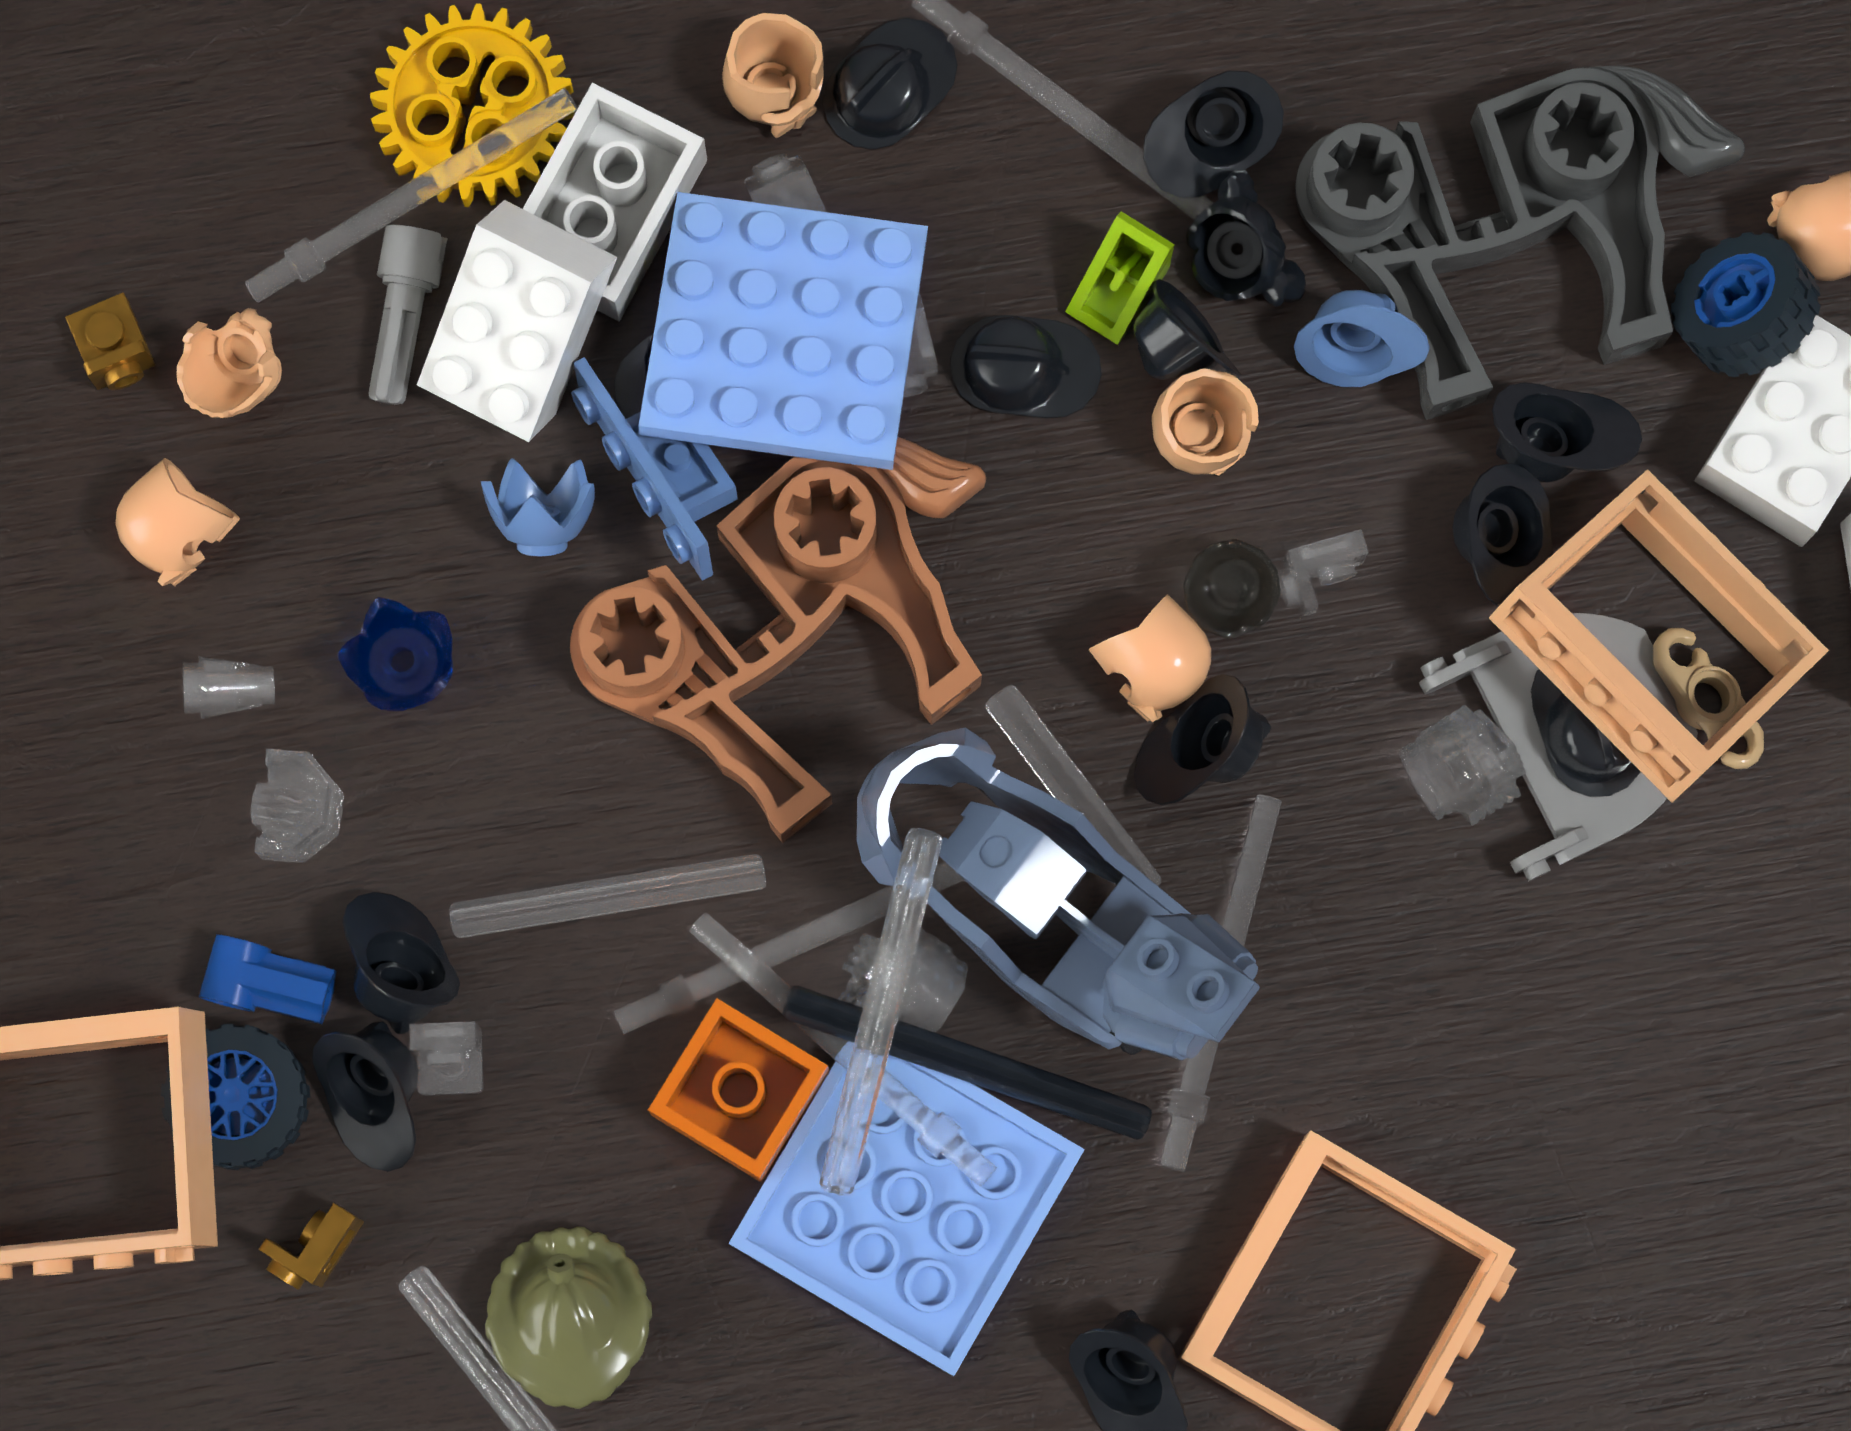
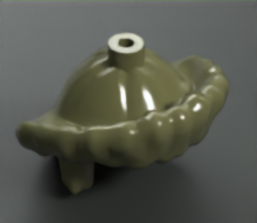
M577 1226L571 1229L559 1227L552 1231L536 1233L528 1242L520 1243L515 1248L514 1254L505 1258L501 1263L500 1273L495 1277L491 1285V1294L487 1302L488 1318L485 1323L487 1339L492 1344L493 1353L503 1371L513 1380L519 1382L523 1390L539 1398L546 1405L555 1408L567 1406L581 1409L592 1402L606 1400L628 1378L631 1368L639 1361L645 1349L649 1335V1323L652 1319V1304L647 1297V1287L640 1276L639 1268L632 1259L626 1256L623 1246L610 1241L607 1235L600 1232L593 1233L585 1227Z

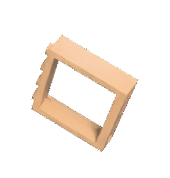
M1648 469L1519 584L1489 617L1671 803L1711 767L1829 651ZM1620 524L1774 676L1704 745L1549 591L1557 581Z
M171 1007L0 1027V1061L168 1042L178 1217L177 1229L0 1246V1280L13 1279L12 1267L33 1265V1276L61 1275L73 1273V1261L93 1259L94 1270L122 1269L134 1267L133 1255L154 1253L155 1264L183 1263L195 1261L194 1249L218 1247L205 1012L183 1007Z
M1310 1130L1301 1141L1177 1360L1298 1431H1341L1213 1356L1321 1166L1481 1259L1386 1431H1415L1425 1412L1435 1417L1446 1401L1454 1383L1446 1379L1445 1376L1456 1356L1459 1355L1467 1360L1480 1340L1485 1325L1478 1322L1477 1318L1486 1302L1490 1298L1498 1303L1509 1288V1282L1517 1269L1508 1263L1516 1249Z

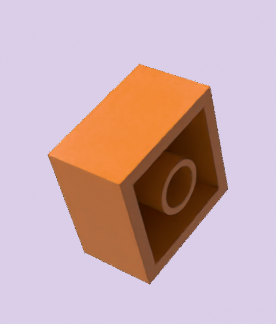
M716 998L648 1108V1111L654 1118L763 1183L828 1075L829 1067L827 1064Z

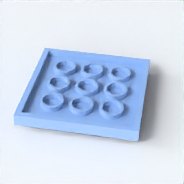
M677 192L639 420V435L893 470L928 226Z
M847 1041L735 1231L729 1245L954 1377L1085 1149L970 1082Z

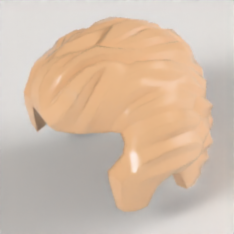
M251 308L245 309L242 313L236 312L218 330L207 328L208 324L198 321L185 333L182 339L184 342L183 354L177 364V383L183 392L184 401L189 404L191 409L199 410L202 414H207L211 418L233 417L250 411L257 404L264 401L279 384L282 366L278 357L275 356L270 334L272 323L265 317L259 316L256 310Z

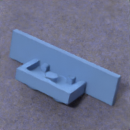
M585 357L575 361L573 364L578 388L573 390L571 394L583 420L588 425L595 422L598 423L605 434L602 437V443L611 462L618 471L627 467L636 480L632 483L635 496L649 517L658 514L667 527L663 530V534L675 559L680 564L689 560L702 581L711 577L713 570L708 542L695 524V521L737 500L735 484L707 444L639 435L641 412L625 419Z

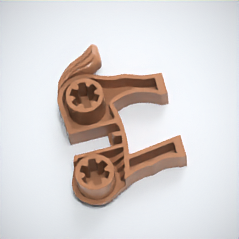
M900 437L897 439L893 470L793 457L716 525L719 540L780 613L778 617L735 650L667 565L648 570L649 577L607 589L586 604L575 621L570 640V653L575 672L584 687L599 701L653 725L672 731L703 750L715 762L723 775L739 783L755 798L765 813L771 830L784 843L832 805V795L733 702L762 686L796 661L829 629L847 606L878 623L900 646L909 662L916 682L920 712L931 725L981 686L982 674L953 630L940 583L926 566L914 542L905 505L921 515L943 519L984 488L986 475L981 467L945 458Z

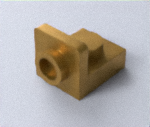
M120 293L65 317L83 358V366L87 376L97 390L107 386L109 390H119L131 386L144 377V370L156 366L124 293Z
M333 1203L328 1213L318 1210L310 1219L298 1242L305 1246L299 1257L267 1238L264 1240L259 1250L272 1258L266 1269L298 1290L305 1280L322 1288L364 1221Z

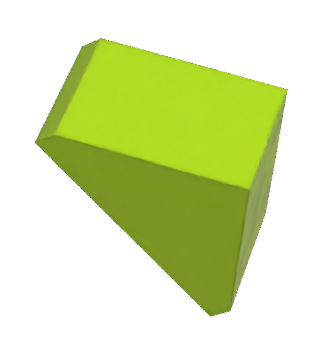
M1121 211L1112 223L1065 312L1118 345L1153 294V283L1158 279L1162 280L1169 270L1175 244Z

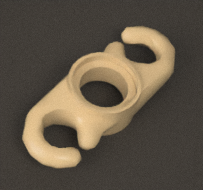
M1669 628L1659 634L1653 645V666L1675 699L1676 708L1681 718L1693 728L1704 730L1709 740L1746 703L1741 696V690L1736 679L1726 670L1712 666L1707 652L1702 648L1693 650L1692 661L1687 667L1680 666L1673 661L1669 653L1670 647L1675 643L1692 646L1695 643L1696 636L1694 632L1684 628ZM1698 683L1709 684L1719 692L1722 699L1720 713H1708L1697 704L1694 690ZM1757 721L1743 734L1747 741L1746 751L1740 754L1726 751L1720 758L1723 765L1733 769H1746L1758 762L1764 751V731Z

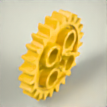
M476 3L470 20H462L455 5H452L449 8V23L440 25L437 19L428 13L425 15L428 32L421 36L409 27L403 29L409 44L406 51L394 46L387 47L386 51L389 59L395 65V68H376L375 75L378 82L388 88V90L370 93L373 107L385 111L374 116L371 120L375 132L390 133L379 142L384 156L400 153L393 163L396 173L402 176L416 169L412 181L416 191L420 193L434 181L436 182V195L439 202L444 203L452 190L457 189L460 192L464 207H470L475 191L483 190L486 199L492 206L496 205L497 187L505 185L510 193L517 198L521 196L518 178L525 175L530 180L538 182L541 176L537 166L538 161L549 162L555 151L550 144L551 141L560 142L567 129L557 121L568 120L575 115L573 104L560 99L574 91L571 78L557 77L566 68L562 55L546 57L552 47L550 37L545 34L531 42L529 41L533 30L529 19L525 18L514 29L509 28L508 11L505 8H501L491 22L486 21L481 4ZM491 55L495 60L491 63L480 85V93L485 107L474 106L468 119L469 122L465 134L466 141L461 154L453 155L451 150L458 142L466 124L461 103L465 105L473 103L480 81V68L484 58ZM460 57L469 61L467 70L458 77L449 78L438 73L440 65L449 58ZM513 75L521 76L529 82L525 91L513 97L504 96L497 92L498 85L506 77ZM442 114L449 119L446 128L439 134L424 135L417 130L421 120L428 115ZM493 132L501 133L508 138L505 148L498 153L484 154L476 149L477 143L486 134Z

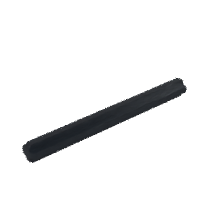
M798 985L793 986L786 997L783 1016L789 1021L1139 1140L1144 1137L1151 1122L1152 1110L1144 1104Z

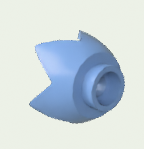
M513 458L509 460L505 469L498 499L492 482L481 481L484 498L494 523L507 540L517 544V550L520 553L529 556H551L565 551L568 547V541L576 538L587 522L595 499L594 483H588L581 460H577L569 466L559 483L549 494H546Z

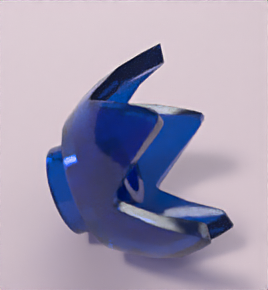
M378 597L366 613L361 633L344 644L338 653V658L347 676L362 689L370 704L381 710L404 711L435 699L448 685L453 673L452 634L445 615L434 611L414 612L397 601ZM401 651L411 652L415 658L413 666L405 672H398L392 668L393 657Z

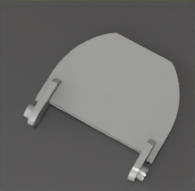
M1572 613L1697 739L1698 732L1696 728L1688 725L1681 718L1676 708L1675 699L1653 666V645L1645 629L1608 616ZM1502 631L1453 654L1456 663L1447 666L1443 657H1440L1420 667L1425 677L1419 682L1424 695L1471 674L1532 793L1554 840L1510 861L1515 874L1523 871L1528 882L1551 871L1546 861L1547 859L1555 856L1559 865L1600 847L1641 824L1667 799L1642 772L1627 788L1611 796L1588 797L1571 791L1556 777L1548 760L1532 707L1531 687L1536 671L1539 668Z

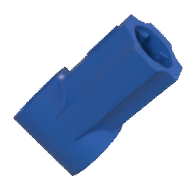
M216 934L199 998L243 1011L254 1012L255 1008L323 1025L334 994L337 971L300 959H291L271 954L272 949L253 942Z

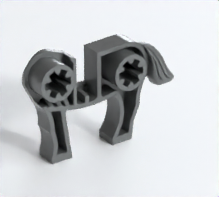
M1629 66L1575 68L1477 104L1470 124L1501 212L1456 226L1453 225L1418 122L1399 121L1396 130H1389L1374 123L1360 122L1345 125L1325 135L1313 144L1300 163L1295 182V196L1299 213L1308 229L1341 262L1355 273L1373 293L1386 294L1395 303V312L1401 313L1416 323L1427 336L1430 346L1424 362L1414 368L1419 382L1420 404L1425 419L1429 420L1484 403L1493 389L1435 274L1468 269L1508 257L1534 246L1566 228L1579 241L1592 259L1601 281L1604 298V320L1598 350L1603 364L1606 365L1661 348L1672 334L1673 328L1662 283L1665 232L1660 220L1656 199V167L1659 151L1665 160L1688 177H1694L1739 162L1745 153V144L1742 138L1712 119L1678 86L1654 73Z

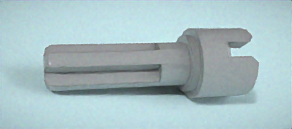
M387 225L385 227L377 276L382 278V283L388 287L369 387V397L374 401L389 405L403 404L406 400L425 293H431L432 288H438L440 284L448 238L441 237L440 233L404 225Z

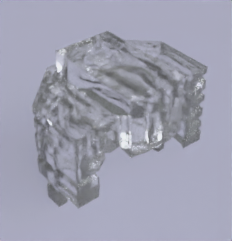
M1463 705L1449 716H1445L1436 722L1434 726H1429L1421 731L1416 740L1403 747L1399 753L1411 784L1431 815L1437 820L1443 818L1444 814L1449 815L1452 812H1459L1473 826L1479 820L1485 819L1486 815L1495 813V808L1501 809L1504 807V803L1509 804L1514 798L1521 796L1520 790L1516 785V779L1526 773L1523 761L1520 759L1521 756L1517 752L1515 744L1480 709L1473 713L1466 705Z
M267 748L265 765L268 768V783H257L252 795V824L258 830H262L263 833L260 835V838L256 836L254 852L262 860L305 863L339 835L344 794L310 752Z
M897 917L891 926L892 931L887 932L883 939L863 933L860 937V944H855L853 947L854 951L848 955L849 960L845 961L842 969L852 976L846 986V991L842 992L839 1000L932 1032L938 1031L964 992L968 964L957 959L952 954L953 949L946 943L940 942L934 935L929 932L926 933L923 928L907 919Z

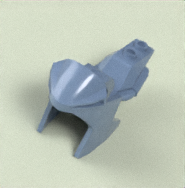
M966 727L937 733L894 751L876 764L869 772L857 797V844L864 866L879 884L897 887L906 881L1008 987L1057 1024L1107 1049H1112L1125 1043L1182 1061L1186 1058H1194L1208 1040L1220 1042L1260 989L1258 984L1253 981L1258 972L1255 958L1209 914L1197 915L1188 912L1118 854L1081 812L1046 792L992 767L996 758L993 750L985 740ZM899 783L942 785L946 787H952L957 783H967L977 787L999 807L995 808L971 801L961 814L964 818L949 839L943 837L934 851L984 899L1003 912L1030 937L1037 939L1055 915L1079 935L1042 985L1022 973L994 940L955 909L926 880L904 852L905 847L899 838L890 811V800ZM1086 871L1096 874L1116 885L1091 920L1066 901L1085 876Z

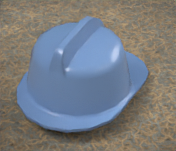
M1345 290L1333 294L1321 305L1315 318L1298 331L1294 343L1297 361L1307 373L1322 382L1340 387H1363L1388 376L1414 368L1425 361L1430 349L1425 333L1416 323L1401 313L1395 312V303L1386 294H1375L1364 290Z

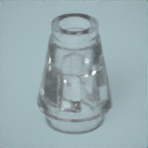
M198 656V662L182 663L184 714L200 713L202 720L266 704H275L273 666H260Z

